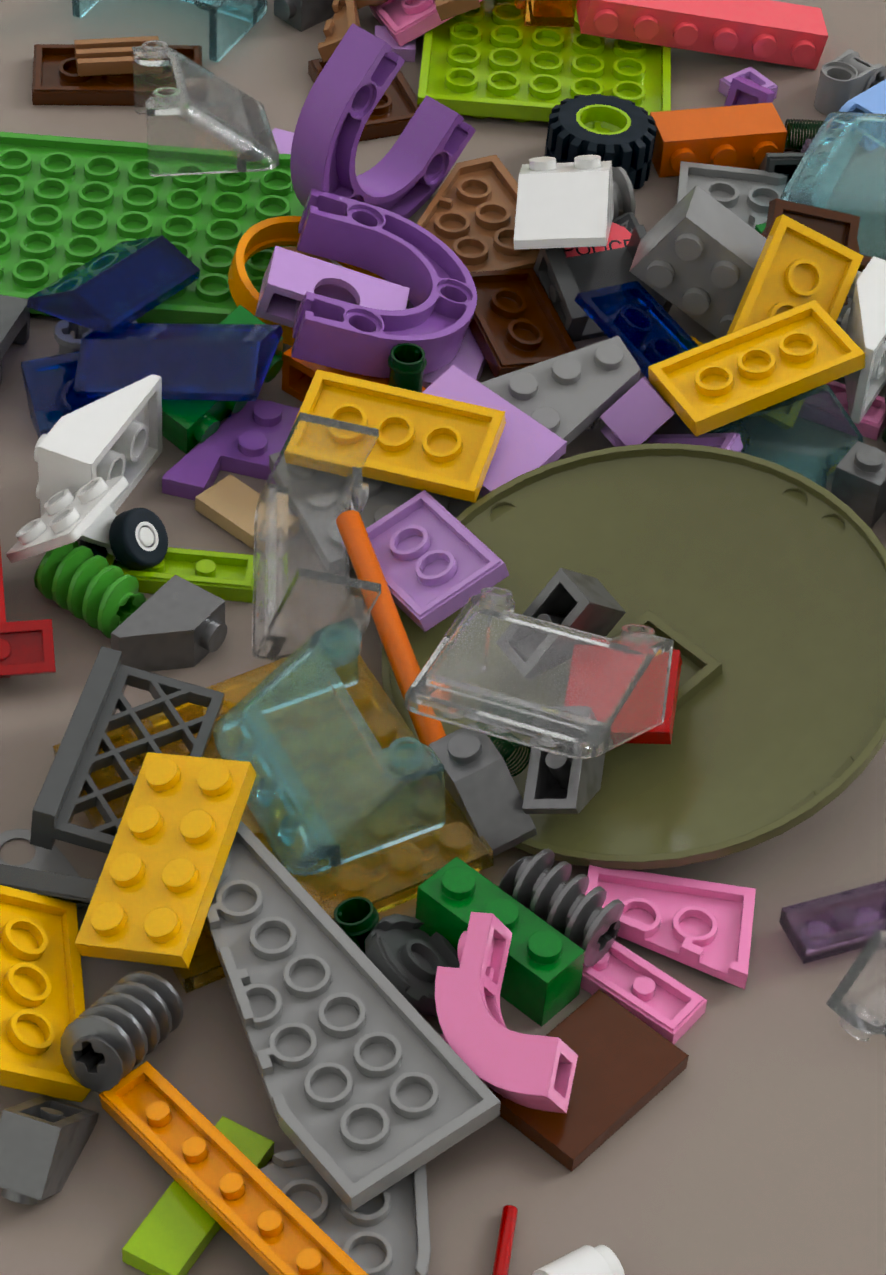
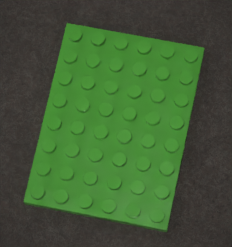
M0 132V295L30 299V313L45 316L85 318L126 313L132 316L137 323L142 324L159 323L181 325L183 327L216 328L237 308L229 290L228 272L237 245L243 234L253 225L268 218L302 216L304 207L295 194L291 180V154ZM275 247L256 253L245 264L247 275L259 293L264 274Z

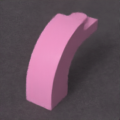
M471 912L467 931L461 934L458 942L459 968L437 966L435 1004L444 1037L449 1046L479 1079L504 1098L531 1109L567 1114L578 1055L559 1037L523 1034L507 1028L501 1013L500 994L513 933L494 914Z

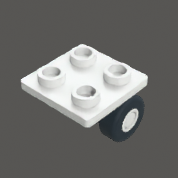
M123 475L104 481L102 477H98L74 493H71L69 489H64L47 500L43 505L46 512L40 518L27 523L16 533L19 541L6 553V556L11 563H15L73 543L79 539V546L89 547L94 556L100 555L107 559L109 553L115 556V563L119 561L130 570L141 571L158 565L164 559L168 549V536L160 518L146 508H134L119 515L115 514L110 504L129 485Z

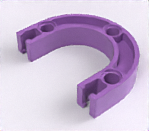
M352 23L320 72L300 112L293 136L290 158L293 189L304 208L310 190L314 188L378 206L408 219L437 190L476 130L464 122V118L459 113L426 95L390 151L370 170L356 176L355 158L362 131L374 108L405 60L397 53L391 51L392 47L386 41Z
M311 188L298 225L300 237L297 243V250L368 270L389 282L410 288L408 299L414 308L394 311L372 309L306 291L293 327L292 338H295L291 357L359 375L389 378L390 367L388 366V357L391 354L392 348L402 343H413L420 346L425 352L427 365L423 375L437 371L447 365L458 353L477 305L476 287L469 270L462 260L443 241L405 217L378 206Z

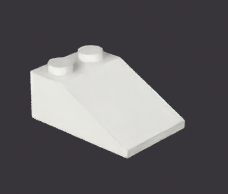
M580 155L574 157V162L556 163L555 157L542 156L529 159V164H522L518 177L514 250L607 246L614 216L612 161H601V156Z
M875 256L872 257L863 272L857 271L847 297L852 298V304L845 312L840 325L865 353V368L844 376L849 418L851 422L856 424L861 422L886 384V260Z
M151 374L66 414L58 420L48 434L44 433L40 436L35 446L34 460L38 462L39 482L36 488V497L40 500L41 516L46 512L43 505L56 493L64 489H69L71 493H74L95 478L102 477L104 481L123 475L129 485L110 504L114 512L119 509L163 452L161 376Z

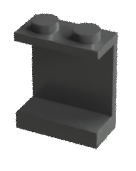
M644 225L634 227L627 247L568 258H566L563 248L540 249L533 269L573 342L664 325L673 304L629 272L639 242L647 234Z

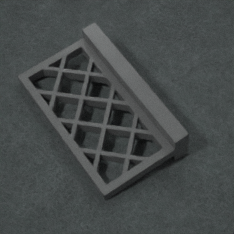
M101 646L33 808L30 844L52 850L57 839L109 854L122 817L118 819L107 802L132 793L138 775L134 777L124 760L145 752L162 753L159 747L180 739L191 753L190 756L203 757L223 706L225 693L121 664V651ZM128 685L149 691L155 700L132 708L123 694ZM189 702L207 707L208 709L204 716L184 722L175 707ZM163 712L173 727L150 735L141 719ZM129 724L139 740L115 748L107 733ZM198 733L197 738L195 739L193 734ZM101 748H102V750L104 751V753H102V754L99 755L100 750H101ZM113 765L122 782L99 790L90 776L91 773ZM85 790L87 792V795L82 796ZM93 807L97 808L106 824L93 829L71 824L75 814Z

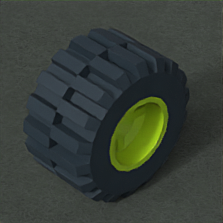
M591 94L574 96V99L567 98L561 101L560 105H555L549 116L544 156L555 157L556 163L574 162V157L580 155L601 156V161H612V167H622L631 180L633 189H640L650 176L657 131L655 120L652 116L648 115L644 108L635 106V103L616 96Z

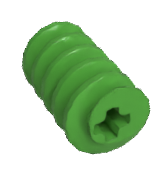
M77 541L47 551L34 577L35 587L45 598L53 600L59 607L69 610L76 618L85 620L90 627L100 630L107 638H111V632L146 601L144 594L138 592L139 582L135 576L124 575L119 566L109 565L106 558L100 555L94 556L89 547L79 546Z

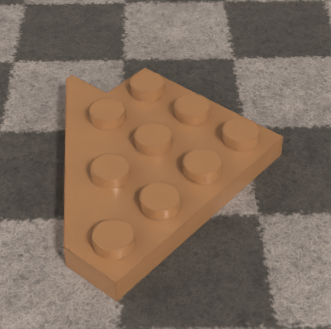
M497 155L456 163L416 223L435 235L453 250L469 272L534 268L540 249L514 250L518 183Z

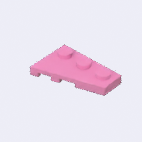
M589 865L587 875L589 885L585 895L595 887L601 886L607 892L602 908L616 899H619L624 904L623 913L619 919L620 928L617 936L745 990L749 969L755 888Z

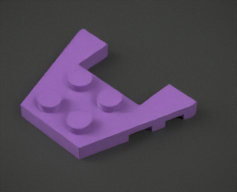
M256 398L249 399L247 404L238 413H233L219 426L214 434L194 447L163 475L162 493L195 500L197 495L213 486L221 470L278 483L269 468V455L284 450V445L300 408Z

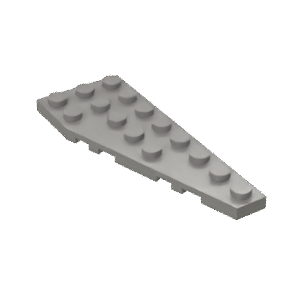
M240 821L205 922L280 1129L351 1212H353L500 1116L501 1101L252 831Z

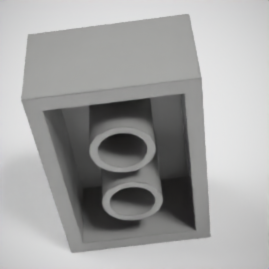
M696 185L641 238L629 272L714 336L720 338L725 336L729 330L767 239Z

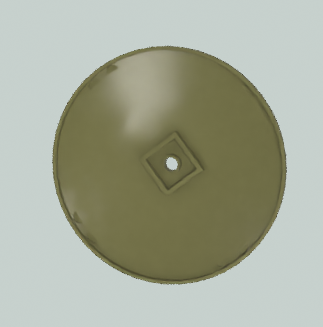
M647 443L585 452L548 463L524 473L492 490L456 517L458 521L505 563L509 576L426 632L396 605L446 735L476 720L479 722L485 717L494 716L529 743V745H532L537 710H565L573 662L533 682H528L523 679L497 647L499 642L560 568L597 578L626 612L597 648L668 649L681 651L682 665L671 744L607 743L601 788L579 814H530L536 827L537 835L514 847L533 855L549 848L555 854L554 860L559 862L567 861L573 865L588 867L593 865L607 869L644 870L684 866L740 852L783 834L828 805L865 770L886 740V548L873 530L848 505L830 491L795 471L746 453L712 446L681 443ZM382 647V685L387 712L396 739L408 762L427 788L458 815L437 784L433 766H430L427 762L384 647ZM528 765L520 774L512 777L522 799L524 798Z

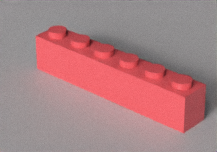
M577 0L576 3L581 34L816 70L828 39V32L821 8L780 1Z

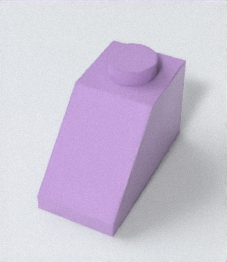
M644 376L600 416L606 424L601 429V432L614 447L642 444L675 414V411L649 382V377Z

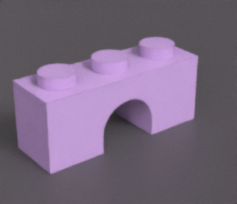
M275 246L263 277L255 316L293 328L306 291L372 309L406 310L410 288Z

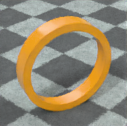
M301 216L268 218L253 225L243 234L237 245L228 272L229 290L237 307L241 305L255 316L260 293L251 283L245 269V264L253 255L267 248L275 246L297 247L300 237L298 225ZM338 262L345 268L385 280L368 270ZM257 317L284 338L283 343L293 346L295 338H292L293 328Z

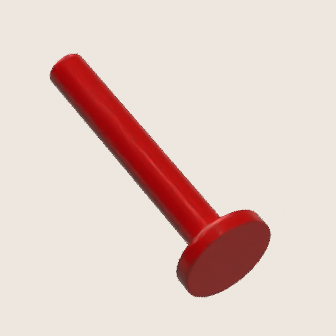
M506 1205L502 1210L492 1275H508L518 1209L512 1205Z

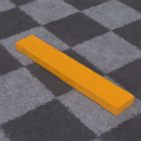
M145 1061L123 1077L116 1086L98 1095L102 1108L269 1275H368L148 1061Z

